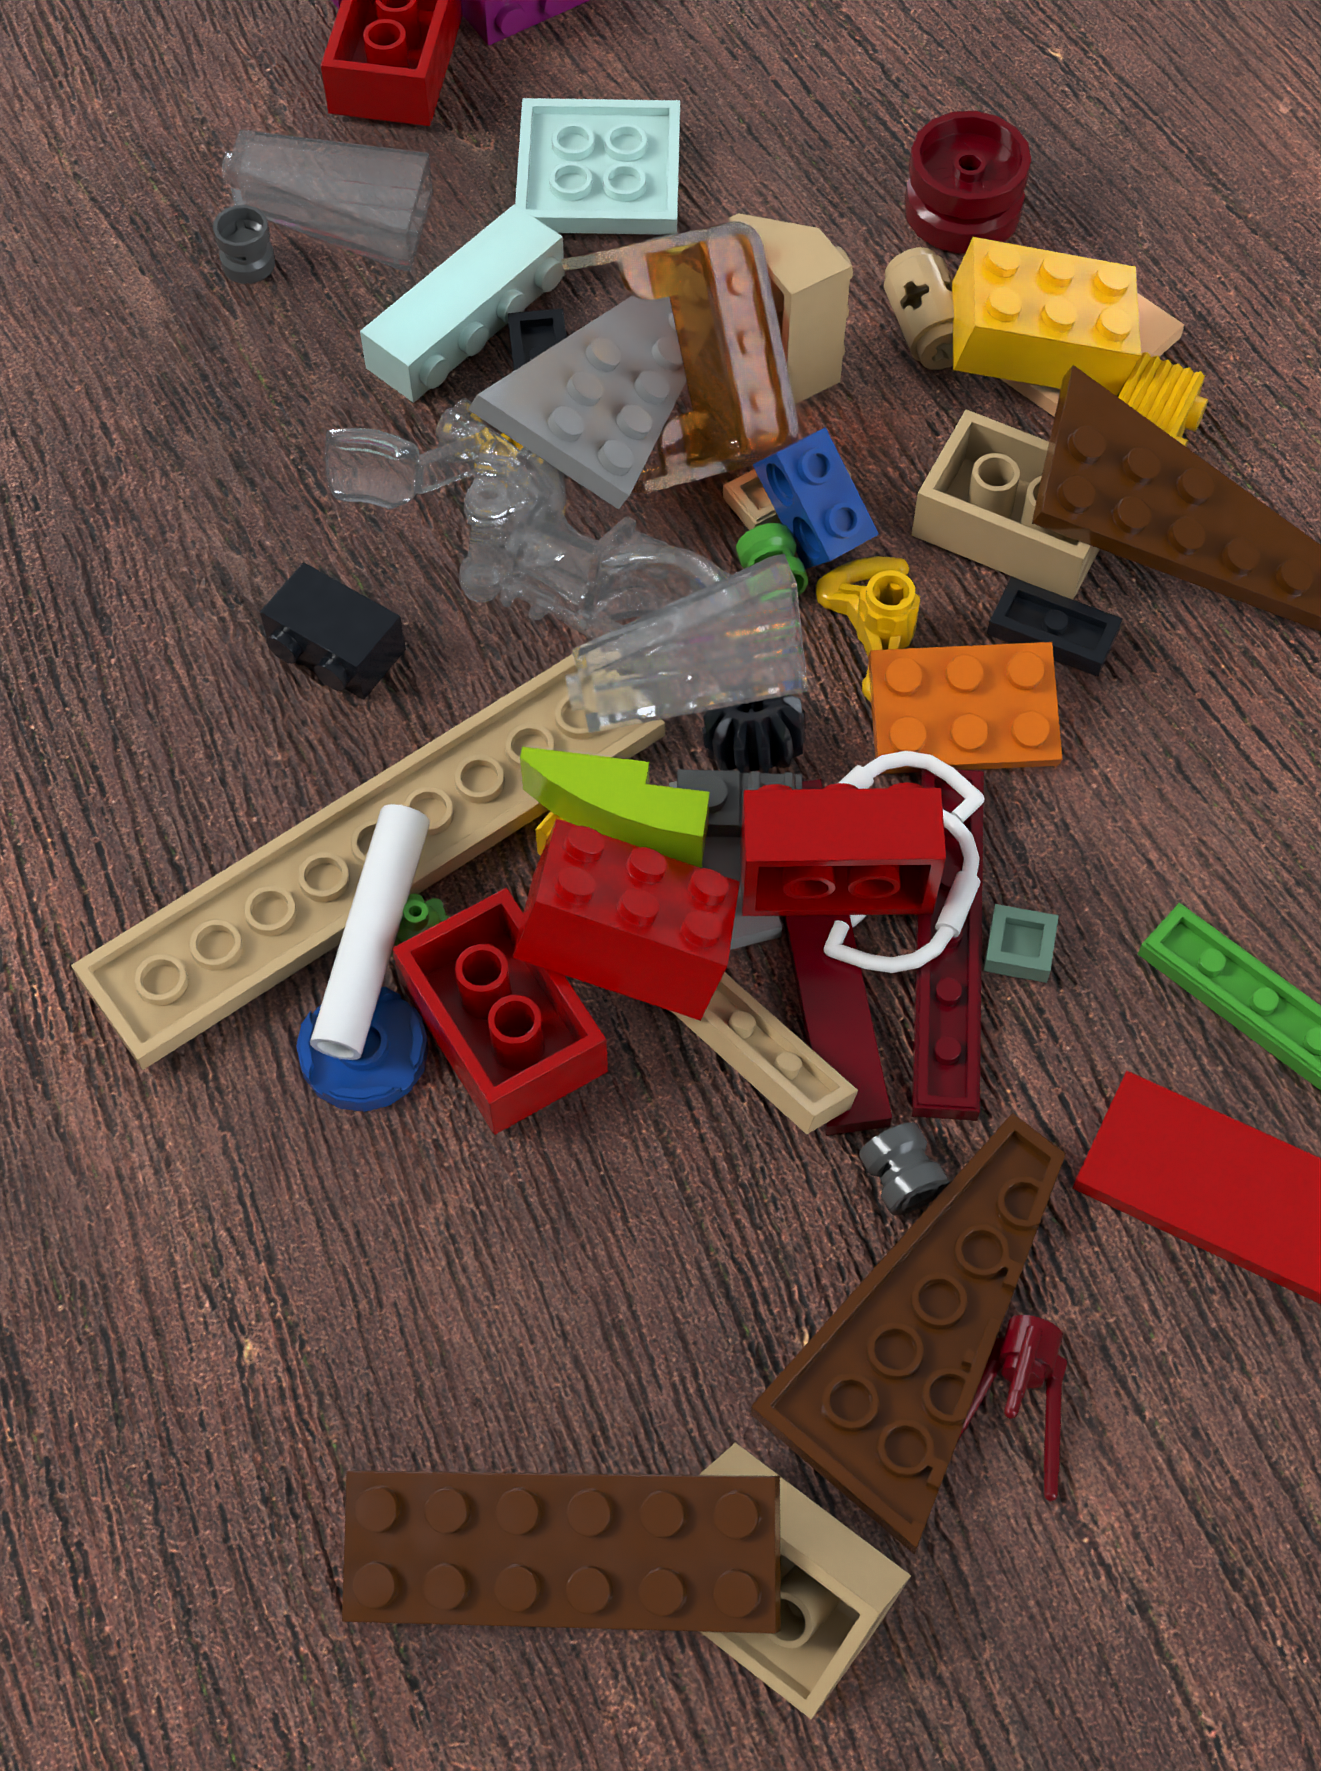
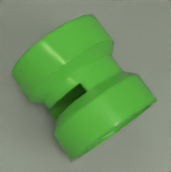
M780 523L759 525L740 537L736 544V552L741 566L745 571L750 572L747 578L748 587L752 599L757 604L764 606L784 604L797 598L805 591L808 585V576L803 563L799 558L794 557L796 543L791 530L786 525Z

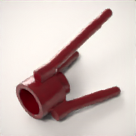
M1016 1315L1009 1319L1004 1339L996 1338L959 1439L967 1429L1000 1368H1003L1002 1376L1011 1382L1004 1408V1414L1009 1419L1016 1418L1026 1388H1039L1045 1380L1044 1497L1047 1501H1055L1058 1496V1474L1060 1468L1062 1382L1068 1363L1066 1359L1058 1355L1063 1333L1056 1325L1043 1318L1032 1315Z

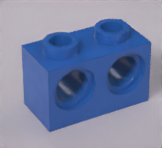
M826 427L752 464L781 523L791 530L796 543V552L805 569L832 561L879 535Z

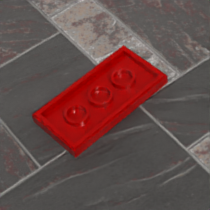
M1126 1070L1072 1189L1321 1304V1158Z

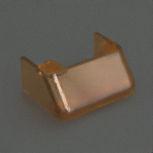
M734 221L561 259L564 271L618 261L622 282L633 296L642 300H654L668 296L670 299L693 410L667 419L657 439L661 466L642 471L632 490L633 493H650L748 467L797 441L799 432L798 420L764 247L759 234L754 228L746 223Z

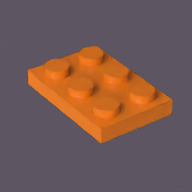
M1052 642L870 650L868 664L875 759L881 755L907 750L933 755L954 769L959 770L1058 766L1063 760ZM904 766L885 770L881 774L921 772L922 769Z

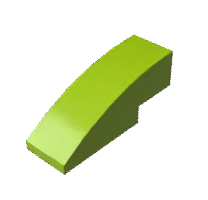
M522 747L520 764L523 790L548 810L574 825L590 827L606 836L638 847L651 848L664 856L702 868L709 825L710 792L650 785L649 762Z

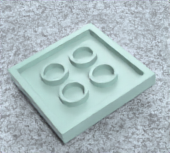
M522 98L515 205L557 233L677 235L680 100Z

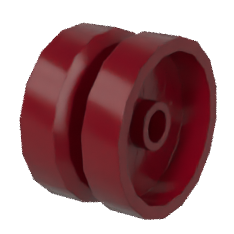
M957 111L932 119L917 132L910 152L908 168L910 177L906 185L904 205L907 222L918 237L935 248L962 254L966 253L973 237L1005 242L1016 232L1022 216L1025 199L1024 190L1031 166L1029 144L1017 127L996 115L979 111Z

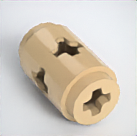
M925 247L906 250L892 259L886 267L884 290L899 322L912 357L930 370L953 366L954 319L952 276L945 260L936 255L933 250Z

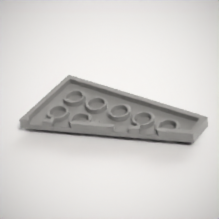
M684 262L477 394L468 410L619 510L630 496L726 302V291L718 286L712 278L698 272Z

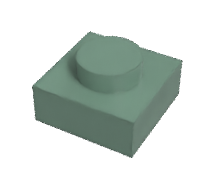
M995 904L983 971L1047 983L1051 972L1059 915Z

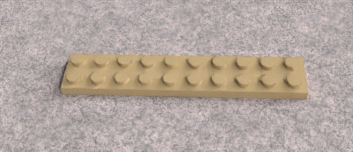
M592 641L73 963L71 967L78 980L141 1069L144 1070L340 944L378 817L383 806L395 804L411 807L426 815L430 820L409 895L419 894L548 811L546 807L523 790L520 764L522 747L629 759L665 736V722Z

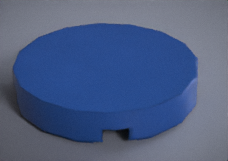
M381 987L361 1058L357 1060L331 1057L317 1051L310 1045L321 1005L316 1008L313 1014L310 1011L301 1023L296 1047L303 1077L319 1098L339 1109L366 1112L390 1106L408 1094L424 1073L429 1047L422 1017L414 1006L412 1008L408 1002L401 999L400 994L387 987Z

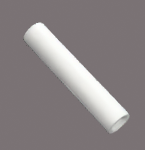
M395 804L385 805L381 808L310 1040V1045L314 1049L331 1057L357 1060L361 1058L392 954V948L394 947L402 920L403 909L407 903L430 825V820L426 815L411 807Z

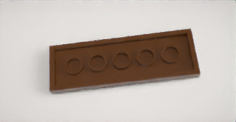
M346 1471L342 1622L776 1634L781 1631L780 1476Z

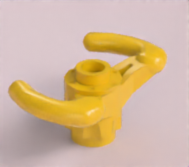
M882 556L856 559L837 566L818 580L816 584L818 603L825 609L847 615L857 631V637L863 644L867 656H869L870 650L904 649L910 645L915 634L920 596L915 593L914 583L907 576L909 565L905 559ZM862 580H869L867 586L852 585ZM868 665L866 677L862 680V693L871 702Z

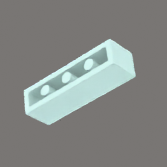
M512 205L360 330L366 369L413 403L429 389H434L441 385L455 367L468 356H473L480 352L487 340L508 323V313L524 312L525 308L540 295L553 290L565 275L563 237L517 205Z

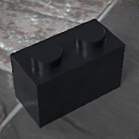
M305 562L300 565L260 611L267 638L266 643L278 658L290 664L298 662L314 671L318 678L333 690L343 691L345 689L363 700L406 650L401 617L398 614Z

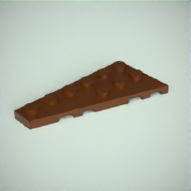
M1072 365L1062 380L1032 524L1321 631V544Z
M1014 1113L1005 1120L751 1406V1415L914 1555L1066 1155L1065 1152Z

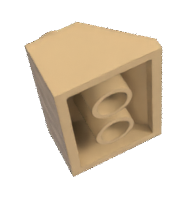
M738 213L729 217L725 336L782 408L786 409L840 383L842 359L845 355L846 319L849 316L850 279L853 276V269L846 252L839 246L835 247L820 228Z
M737 1443L729 1447L699 1474L779 1476ZM780 1477L781 1631L776 1634L701 1633L808 1718L812 1719L874 1634L911 1575Z

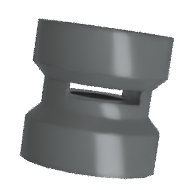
M235 205L219 213L213 223L215 241L220 249L219 258L225 275L232 281L241 284H252L264 280L272 273L275 267V254L270 242V230L265 214L258 208L249 205Z
M907 1122L885 1130L866 1143L859 1153V1157L867 1172L872 1176L880 1177V1182L883 1185L881 1197L892 1215H903L925 1206L935 1200L950 1183L941 1165L938 1162L930 1161L929 1157L925 1154L928 1142L919 1125L915 1122Z

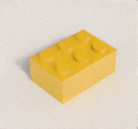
M972 238L952 281L954 305L953 370L1061 389L1064 375L1074 365L1115 396H1118L1141 356L1136 267L983 238Z

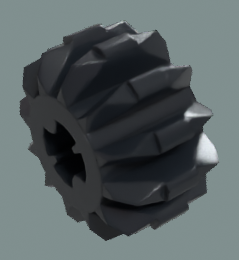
M763 681L757 686H749L742 682L740 688L735 690L721 689L719 690L718 698L706 702L705 715L703 716L704 727L702 728L704 747L707 748L708 757L718 762L720 770L727 771L738 768L740 773H750L751 771L768 773L769 769L773 767H790L791 758L803 754V744L806 741L805 711L802 709L801 698L792 696L789 687L778 686L770 688L767 681Z

